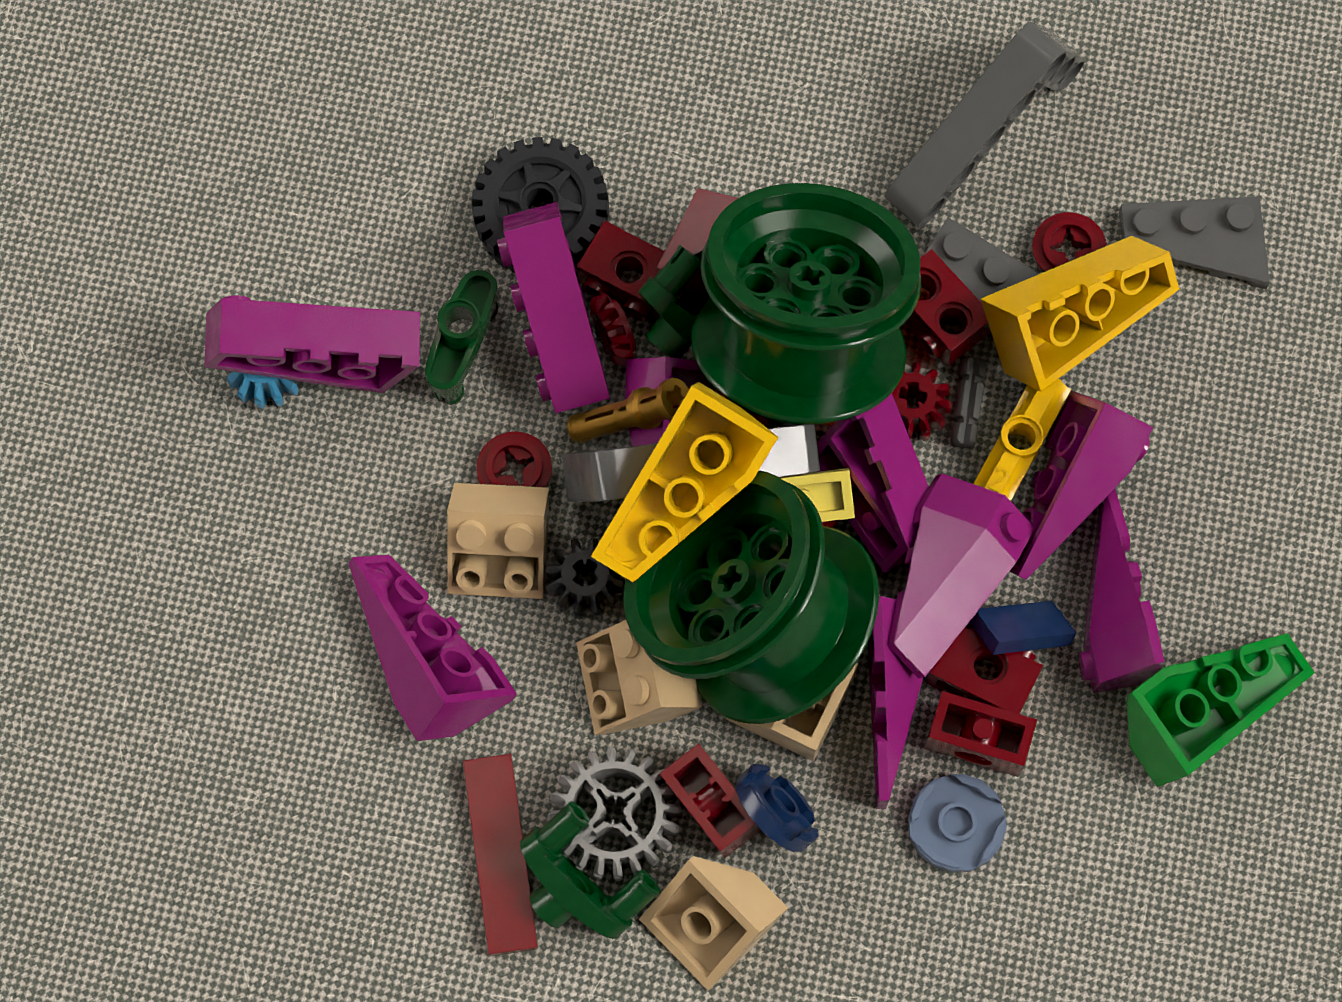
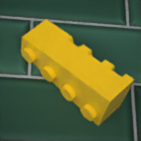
M1129 236L983 297L981 302L1004 373L1041 392L1180 289L1170 252L1134 236Z

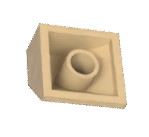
M693 856L639 920L707 990H710L765 936L787 911L788 907L755 873Z

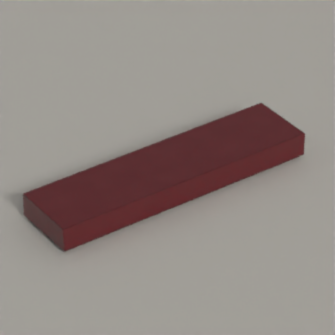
M509 753L463 760L488 955L491 957L537 950L539 948L534 912L529 900L531 890L527 862L520 849L523 832L512 755Z

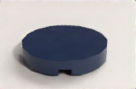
M752 764L736 779V791L741 804L756 825L779 846L791 852L804 851L819 836L818 829L811 827L816 821L812 808L804 796L787 778L784 779L780 775L774 779L766 774L771 770L769 766Z

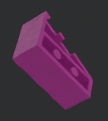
M891 393L889 397L871 410L855 417L837 421L817 443L820 471L849 468L855 518L847 520L884 573L905 564L907 550L914 547L918 526L913 524L915 511L929 487Z

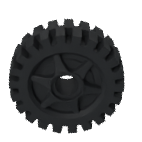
M532 137V144L525 145L522 139L514 142V149L510 151L505 146L497 151V159L495 161L489 158L484 164V173L479 172L475 181L476 189L472 193V213L475 228L484 249L490 256L493 255L495 261L503 268L504 265L497 244V239L505 237L503 232V216L529 210L538 202H547L549 204L557 202L561 214L562 227L569 243L575 269H577V262L582 259L604 220L609 221V197L606 183H604L599 167H594L593 159L587 153L581 155L579 147L569 143L566 148L560 139L551 138L550 144L544 143L543 137ZM511 265L510 269L513 273H515L513 265Z

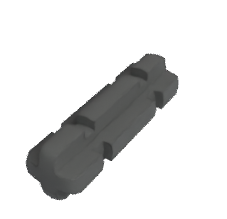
M968 356L963 357L959 370L960 381L957 385L953 416L955 423H953L950 439L951 444L955 447L973 448L977 441L978 426L975 424H978L984 386L981 382L984 381L986 361L982 358Z

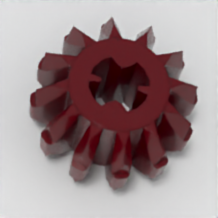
M916 361L912 364L910 373H906L904 370L902 378L892 392L910 440L912 433L917 432L919 438L926 441L930 438V428L935 430L943 429L945 419L942 415L950 413L952 402L944 398L949 393L948 383L934 384L938 376L936 369L929 370L924 376L919 374L921 366ZM906 397L916 398L917 407L908 408Z

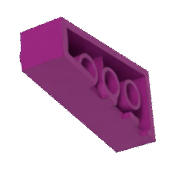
M554 202L503 216V232L505 237L497 239V244L504 267L511 265L514 267L518 283L510 285L517 313L526 310L531 328L523 330V335L530 358L538 355L544 373L535 376L542 401L552 400L555 413L610 399L594 334L589 324L585 301L579 281H577L571 250L562 227L558 203Z

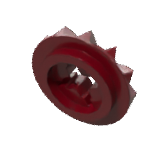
M1063 212L1050 216L1040 224L1033 238L1031 253L1034 254L1038 270L1046 272L1069 262V259H1066L1065 252H1057L1055 250L1062 247L1066 233H1068L1072 246L1081 249L1075 253L1074 259H1077L1107 246L1103 231L1092 219L1079 213Z
M602 293L591 298L590 315L594 322L593 327L597 331L599 341H601L605 353L609 355L611 361L616 365L625 366L626 359H634L633 352L636 351L634 335L619 303L615 299L611 300L607 294Z
M519 431L505 432L492 438L482 448L477 459V477L480 484L547 488L552 475V461L545 445L533 435ZM508 453L512 459H515L518 465L528 464L522 470L523 484L521 485L518 480L515 481L512 475L504 477L501 474L507 470L506 454Z

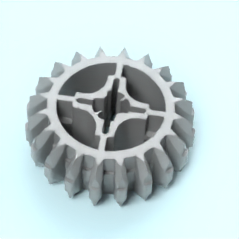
M614 747L607 749L608 762L599 763L597 753L595 751L589 752L588 758L591 767L587 770L577 760L572 762L571 768L578 778L574 781L568 776L560 775L558 783L568 793H552L550 796L551 803L559 807H565L570 801L577 804L581 795L586 790L596 805L597 810L590 819L589 825L562 849L563 855L572 858L580 852L581 855L576 862V868L580 871L586 870L591 861L595 862L594 877L599 880L603 878L606 866H613L615 881H622L623 879L621 866L630 865L632 874L635 876L641 870L638 861L642 858L651 867H657L659 860L652 850L655 847L664 853H670L672 850V844L663 838L662 834L674 836L678 835L680 831L679 825L666 820V818L680 816L681 806L665 804V802L676 797L669 786L659 788L665 782L659 773L665 769L658 770L650 776L649 772L654 764L651 757L647 756L644 758L639 767L634 765L636 758L635 750L628 749L625 753L624 762L617 761V753ZM621 777L632 780L639 785L635 788L631 786L624 792L615 793L609 791L598 781L606 778ZM651 796L656 807V817L651 831L644 838L638 831L633 817L636 811L642 807V802ZM602 798L608 806L616 804L617 809L620 804L625 807L623 815L626 828L622 823L614 824V820H612L611 824L605 822L607 814ZM560 810L550 812L548 819H552ZM608 835H616L621 837L627 844H630L632 848L624 851L609 852L595 848L590 844L594 840L600 841Z

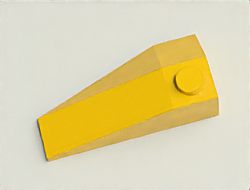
M698 382L692 385L591 557L634 582L752 482L779 437L741 407Z

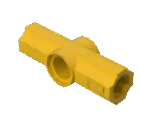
M1057 379L1041 392L1028 385L1026 386L1009 419L1004 423L995 445L973 484L1006 495L1012 501L1031 464L1036 460L1045 438L1071 392V389L1062 380ZM1016 434L1023 435L1029 439L1032 447L1026 450L1016 449L1009 443L1008 437Z

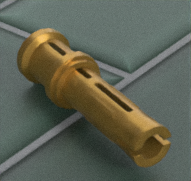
M677 378L664 380L657 388H637L625 400L571 415L567 422V431L573 441L585 443L589 440L635 426L642 430L654 429L662 421L672 420L678 408L673 409V406L681 405L689 389L684 382Z

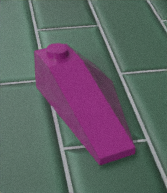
M1071 390L1044 447L1052 450L1047 466L1042 472H1035L1030 487L1034 488L1035 500L1033 506L1025 509L1022 514L1035 529L1019 559L1010 570L1011 573L1025 580L1034 573L1132 471L1135 463L1144 457L1150 444L1149 435L1154 427L1106 402Z
M388 554L352 557L348 564L394 705L416 741L454 737L513 701L517 693L495 659L483 647L475 651L458 634L462 626L452 616L446 619L440 616L427 603L429 599L428 592L392 556Z

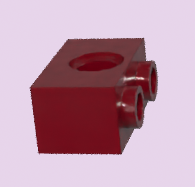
M604 220L577 265L579 283L582 284V289L592 297L605 293L611 300L615 299L619 304L623 305L622 309L634 319L642 322L650 319L656 322L660 316L640 297L638 291L650 276L654 278L658 274L657 266L665 251ZM627 270H634L642 275L639 280L633 283H626L618 278L622 272Z
M968 623L931 669L926 683L944 692L1020 714L1044 665L1036 662V656L1029 650L993 655L971 624ZM981 660L990 661L998 668L999 676L993 680H984L975 673L974 664Z
M942 691L924 749L1019 777L1026 763L1037 719Z

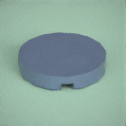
M950 774V776H943L928 782L915 796L908 816L909 838L918 855L932 867L950 873L971 872L987 864L1000 849L1007 829L1006 816L997 793L981 779L965 774Z

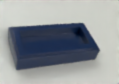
M1052 601L980 608L969 621L993 655L1069 646L1076 635V631Z

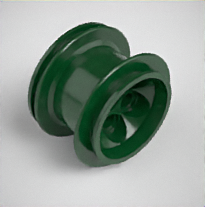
M788 183L768 186L745 194L729 204L714 221L701 256L702 280L710 298L703 304L694 320L691 341L695 360L707 380L725 397L762 417L789 424L813 425L845 420L867 412L883 402L895 390L904 373L906 346L899 327L907 321L916 308L921 290L919 251L908 229L894 214L873 200L846 189L823 184Z
M761 470L758 471L752 482L637 580L632 582L626 578L624 586V611L627 624L633 637L649 658L670 674L696 679L697 688L701 696L711 708L728 719L747 724H765L787 719L812 707L833 691L850 673L864 651L875 624L879 603L878 578L874 564L866 550L847 533L823 526L817 508L802 490L769 472Z

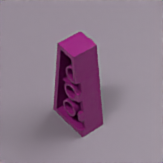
M231 295L221 298L206 313L205 368L385 393L419 367L420 312L256 301L246 296Z

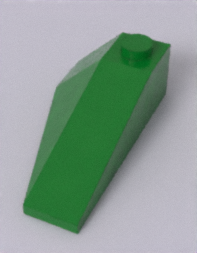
M1288 633L1159 669L1127 694L1129 747L1157 787L1186 777L1315 672Z

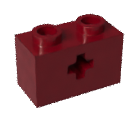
M699 743L659 773L724 858L728 857L761 831L741 804L737 791Z

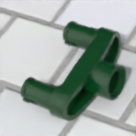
M682 245L677 247L676 252L654 278L650 276L638 291L640 297L660 316L645 334L646 338L669 357L679 359L692 345V328L697 313L680 302L678 295L701 267V260Z
M474 270L465 274L451 299L444 303L438 312V327L427 358L425 375L428 386L435 393V397L440 402H443L445 398L446 403L449 405L457 404L463 398L465 391L463 386L464 379L479 351L490 321L498 314L497 301L499 291L497 282L493 275L487 271ZM464 319L473 323L470 329L463 333H454L449 330L451 324L457 320Z
M570 801L542 828L535 827L520 841V849L524 859L542 884L529 896L531 906L537 915L553 928L559 929L574 916L604 937L617 939L632 925L631 918L659 894L660 887L649 873L640 870L613 896L606 895L583 871L578 870L576 864L568 857H565L561 850L589 825L590 819L578 804Z

